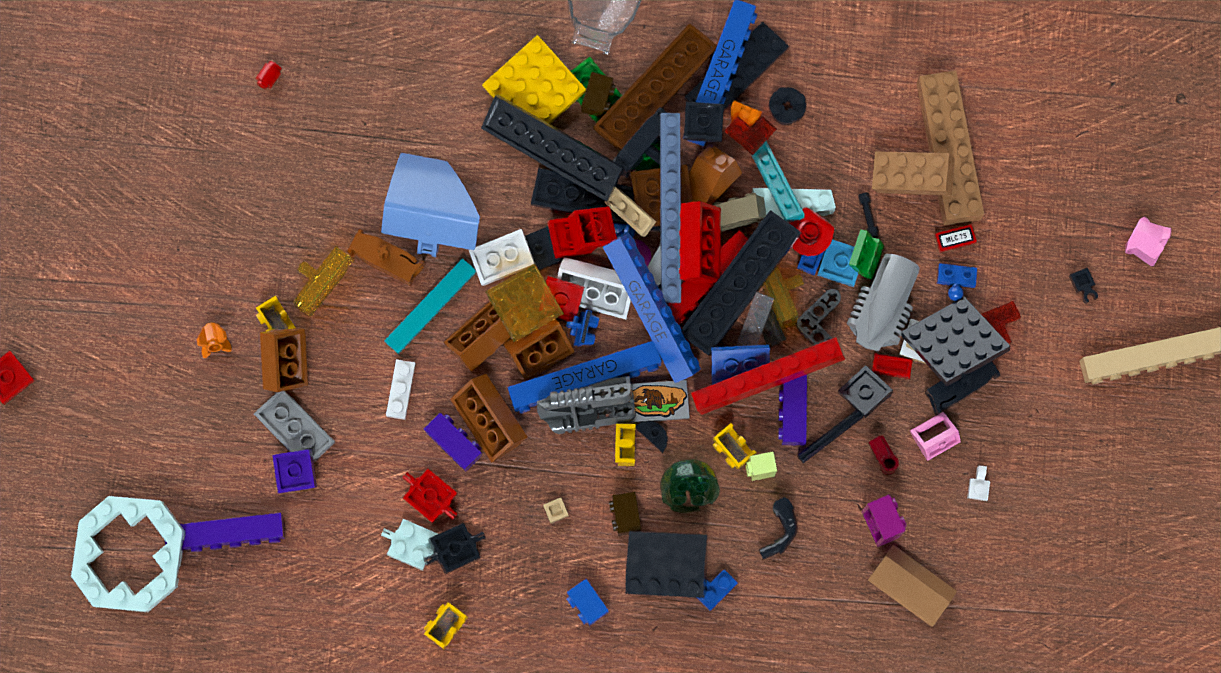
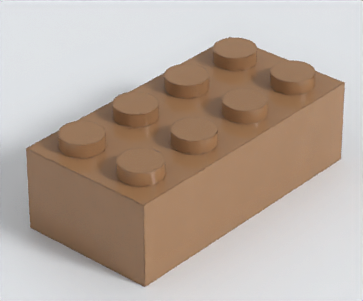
M875 152L872 189L877 193L952 195L955 158L949 153Z

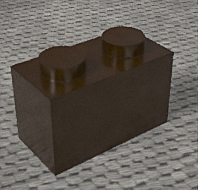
M594 72L591 73L581 106L582 113L600 118L604 116L610 109L611 102H608L609 97L614 95L616 85L613 84L614 78Z
M635 492L612 495L609 507L610 513L614 512L615 520H612L613 532L617 531L618 536L628 535L629 531H641Z

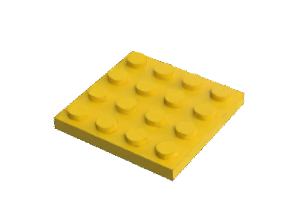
M538 35L482 84L493 98L495 95H500L549 124L586 92V88Z

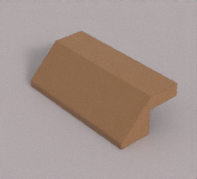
M894 545L868 579L869 582L931 627L937 622L957 592Z

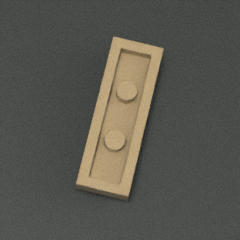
M615 187L609 200L604 202L641 236L646 237L656 223L651 216L619 188Z

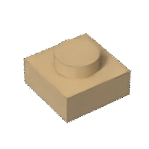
M562 498L543 505L550 523L569 516Z

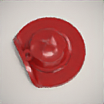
M803 208L804 218L789 223L802 233L792 248L799 254L815 256L824 252L830 246L834 227L810 208Z

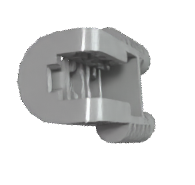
M885 254L871 288L861 287L862 293H859V299H856L855 302L857 305H854V311L850 314L852 318H849L846 323L856 335V342L866 349L879 351L881 347L899 344L901 330L905 329L904 324H907V318L910 317V312L913 310V307L906 302L920 271V267L916 263L899 255Z

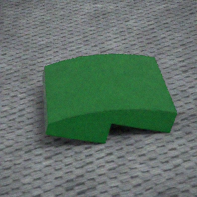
M860 230L849 265L860 275L873 281L884 244L880 239L873 238L868 231Z

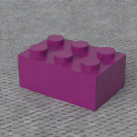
M890 495L868 503L861 511L877 547L898 539L906 531V522L903 516L899 517L897 502L894 498L891 499Z

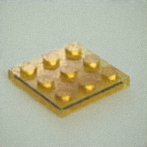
M535 264L485 291L513 342L564 314Z

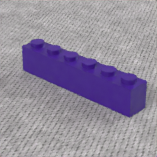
M282 513L180 524L185 530L181 551L191 549V552H200L206 547H210V550L222 549L224 545H230V548L241 547V543L260 545L261 541L269 540V543L281 542V539H285L284 515Z

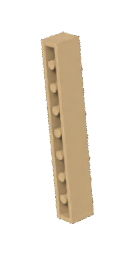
M1221 327L1083 357L1079 362L1085 383L1098 384L1106 378L1117 380L1122 378L1121 375L1125 374L1135 376L1143 370L1153 372L1159 370L1158 367L1161 366L1172 368L1177 366L1179 362L1190 364L1196 362L1198 358H1203V360L1212 359L1214 355L1221 354Z

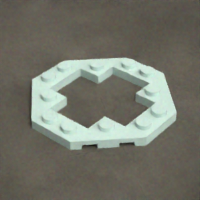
M108 496L79 521L71 577L93 607L149 612L178 587V570L181 567L183 552L181 548L185 537V530L163 501ZM119 514H122L129 525L133 527L144 517L148 516L167 542L164 547L153 555L163 572L136 595L124 581L109 592L89 565L104 552L93 537Z

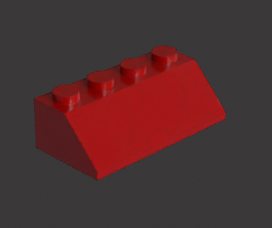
M702 201L681 203L679 214L681 219L679 231L680 279L696 283H716L720 278L721 208Z

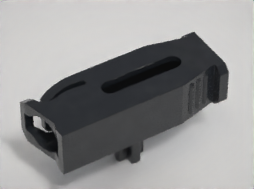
M659 107L654 115L647 119L613 159L614 162L625 167L621 174L623 177L627 178L647 155L660 165V150L655 146L660 141L659 115L667 113Z
M991 361L947 387L942 381L928 388L925 395L929 398L933 411L937 416L942 412L941 410L956 405L980 390L983 386H986L992 378L995 380L999 378L1000 372Z

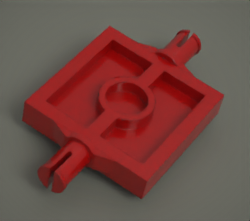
M427 469L417 479L408 472L402 477L411 485L403 499L432 524L443 513L452 520L455 519L454 516L458 515L449 507L451 501L458 493L432 471Z

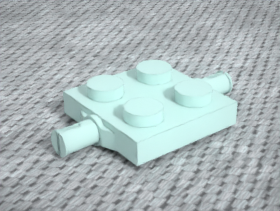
M405 519L402 520L399 529L395 533L384 528L381 536L391 539V546L387 556L422 571L424 570L426 562H424L423 558L433 554L428 539L437 535V533Z

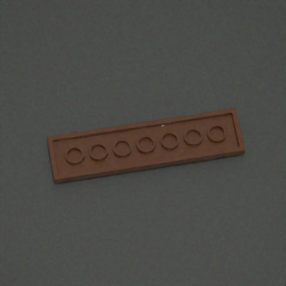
M689 23L594 125L593 130L621 151L647 119L653 116L659 107L663 109L711 57L717 45Z

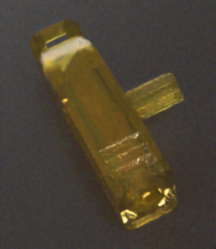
M335 246L317 270L305 261L300 263L297 270L309 278V281L294 299L293 304L308 317H311L343 278L348 267L355 259Z
M777 266L762 286L772 313L778 321L780 330L796 325L799 316L789 290L804 285L800 274L783 280ZM792 319V322L784 325L783 322Z

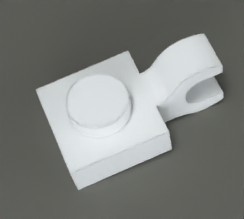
M986 466L977 467L976 479H970L967 498L988 501L990 481H984L987 470Z

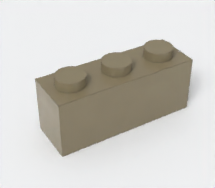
M748 193L740 199L734 197L728 199V202H714L712 204L721 208V231L760 222L766 216L764 197L756 193Z

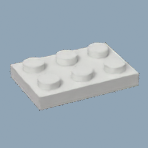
M522 229L480 245L475 250H469L482 286L535 266Z

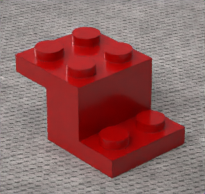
M610 206L576 210L567 218L553 219L547 222L555 258L591 254L597 247H603L617 239Z

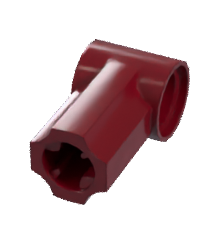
M882 435L869 441L868 445L880 465L881 472L885 475L895 473L899 466V461L890 449L885 437ZM884 462H893L894 468H887Z

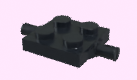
M464 523L429 538L428 541L433 554L423 558V560L426 562V565L437 561L446 575L479 560L481 556L477 550L476 543L486 539V537L483 535V532L472 536Z

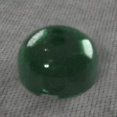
M684 459L673 463L665 470L660 480L663 503L670 506L672 511L679 513L701 511L699 506H704L708 503L713 504L720 493L718 478L713 468L697 459ZM686 491L689 492L691 504L695 506L687 507L682 505L687 501Z

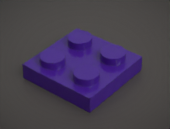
M312 449L272 455L278 493L317 488Z

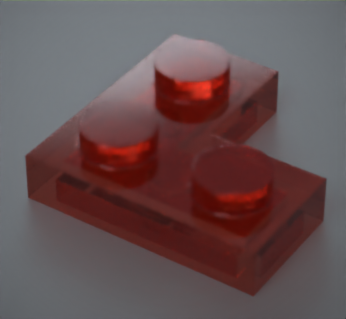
M737 116L725 129V132L753 156L774 134L777 128L765 117H762L751 128Z
M1014 300L981 314L1008 344H1011L1012 341L1005 325L1021 319Z

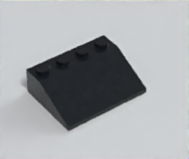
M629 531L625 594L704 598L707 593L708 534Z

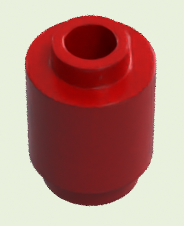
M269 61L268 64L265 63L255 78L258 81L257 85L265 90L267 88L271 89L281 75L282 68L273 61Z

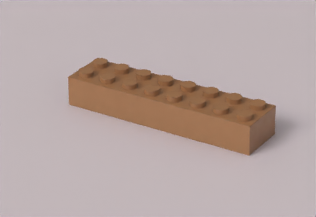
M957 71L919 76L916 84L929 152L949 153L955 158L952 195H938L943 226L979 221L984 216Z

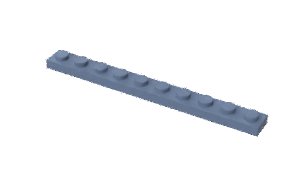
M661 113V291L666 303H681V279L679 274V231L681 224L679 215L681 210L680 113Z

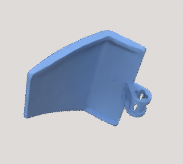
M401 153L386 196L381 232L387 235L419 240L417 254L420 255L425 253L431 254L432 257H437L439 244L475 250L480 216L463 183L450 164L444 160Z

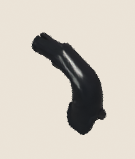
M786 497L775 501L773 504V512L775 517H779L783 525L784 535L774 540V543L759 549L763 560L778 553H784L797 535L798 525L794 508Z

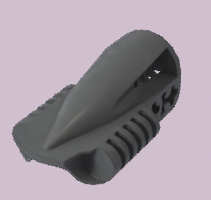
M628 376L609 379L582 387L581 389L575 388L574 391L568 389L567 392H564V390H561L560 393H557V391L550 392L547 398L537 401V413L540 419L546 421L551 430L556 434H565V431L572 433V430L579 432V429L586 431V428L593 430V427L600 429V426L631 422L636 417L631 378Z

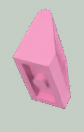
M944 412L910 430L912 437L927 460L961 442L959 431ZM943 421L948 430L924 443L918 434Z

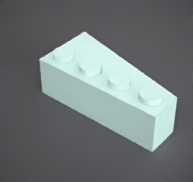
M768 188L752 189V193L764 197L766 215L771 210L784 219ZM792 189L802 209L810 208L821 216L834 214L836 207L831 190Z

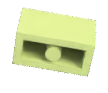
M773 452L750 456L748 462H746L747 465H745L747 477L751 476L752 481L774 477L777 472Z

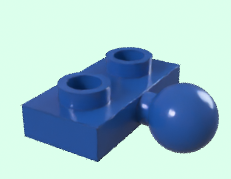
M939 263L937 284L952 285L948 291V296L951 300L958 301L963 297L961 287L975 288L977 268Z

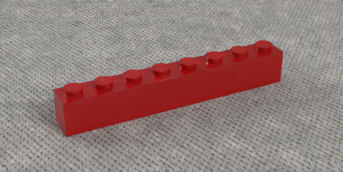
M835 337L691 394L697 411L703 415L846 359L840 343Z

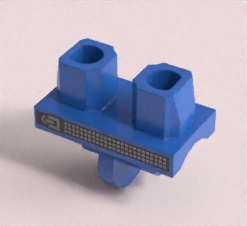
M585 310V312H580L579 317L574 316L573 322H567L566 327L571 329L570 335L575 336L573 345L579 347L594 344L595 335L587 332L588 327L597 328L599 317L592 315V311Z

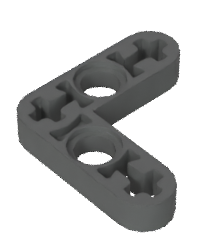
M835 289L826 291L797 320L796 327L798 331L813 346L819 344L813 338L816 333L823 334V342L832 339L819 323L841 301V294ZM828 295H830V296L835 295V296H836V298H835V301H836V302L831 301V302L828 304V306H826L825 303H826V302L828 301V299H829V296H828ZM818 306L822 307L824 314L816 316L813 309ZM802 320H803L804 322L809 321V325H808V326H809L811 329H813V327L816 328L815 330H813V332L811 333V335H808V334H807V333L810 332V330H809L807 327H804V328L801 327V325H802V322H801V321H802Z

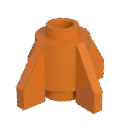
M733 101L731 106V124L734 125L733 129L742 133L744 130L748 131L760 119L762 111L738 101Z
M211 322L201 329L196 340L197 345L202 346L203 358H207L211 352H217L221 349L226 352L232 351L231 344L227 340L226 331L220 325Z

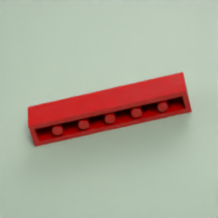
M740 230L720 248V277L748 241V238ZM684 281L681 284V303H667L672 310L674 319L679 325L685 321L687 313L690 311L693 313L700 305L699 302L706 297L715 283Z

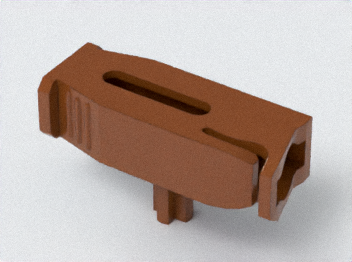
M361 229L358 230L347 250L349 255L353 256L356 254L367 265L409 286L412 285L415 277L425 267L424 261L421 260L418 263L408 252L378 237L364 234V231Z

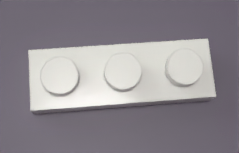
M396 359L386 417L406 420L416 366L415 362Z

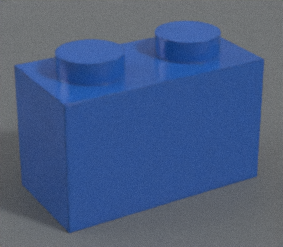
M587 579L567 592L569 597L566 600L572 608L576 606L579 610L578 617L583 624L588 623L591 626L609 613V610Z

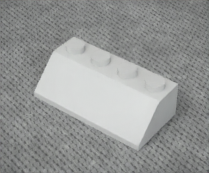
M567 257L563 258L557 279L585 287L580 303L581 308L622 319L627 318L631 299L615 270Z

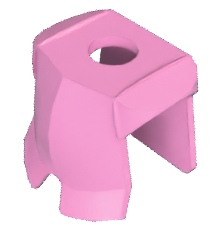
M1142 217L1125 245V253L1135 254L1148 265L1154 266L1159 255L1164 250L1165 244L1170 239L1171 228L1150 223L1146 217Z

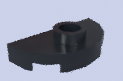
M645 421L635 426V429L662 454L667 448L668 438L666 431L661 425L656 422Z

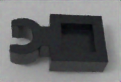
M1088 268L1069 275L1076 293L1082 291V300L1085 304L1089 302L1087 295H1092L1094 300L1098 299L1097 292L1091 288L1096 284Z

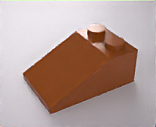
M709 144L696 158L689 172L693 202L702 201L712 205L742 174L736 160L712 144Z

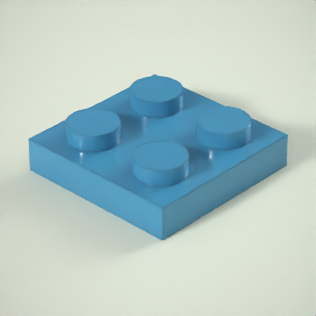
M832 240L830 246L825 250L818 276L854 287L858 272L849 265L854 246Z

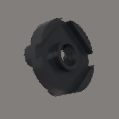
M779 88L772 94L768 108L772 118L782 125H792V123L800 121L806 111L805 96L794 88ZM789 102L793 108L785 110V106L782 104Z

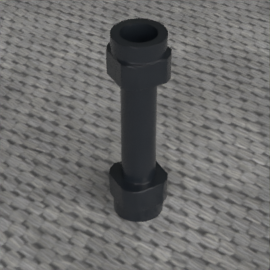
M868 192L859 194V204L863 206L868 227L866 231L873 238H877L880 235L878 226H875L870 207L871 197Z

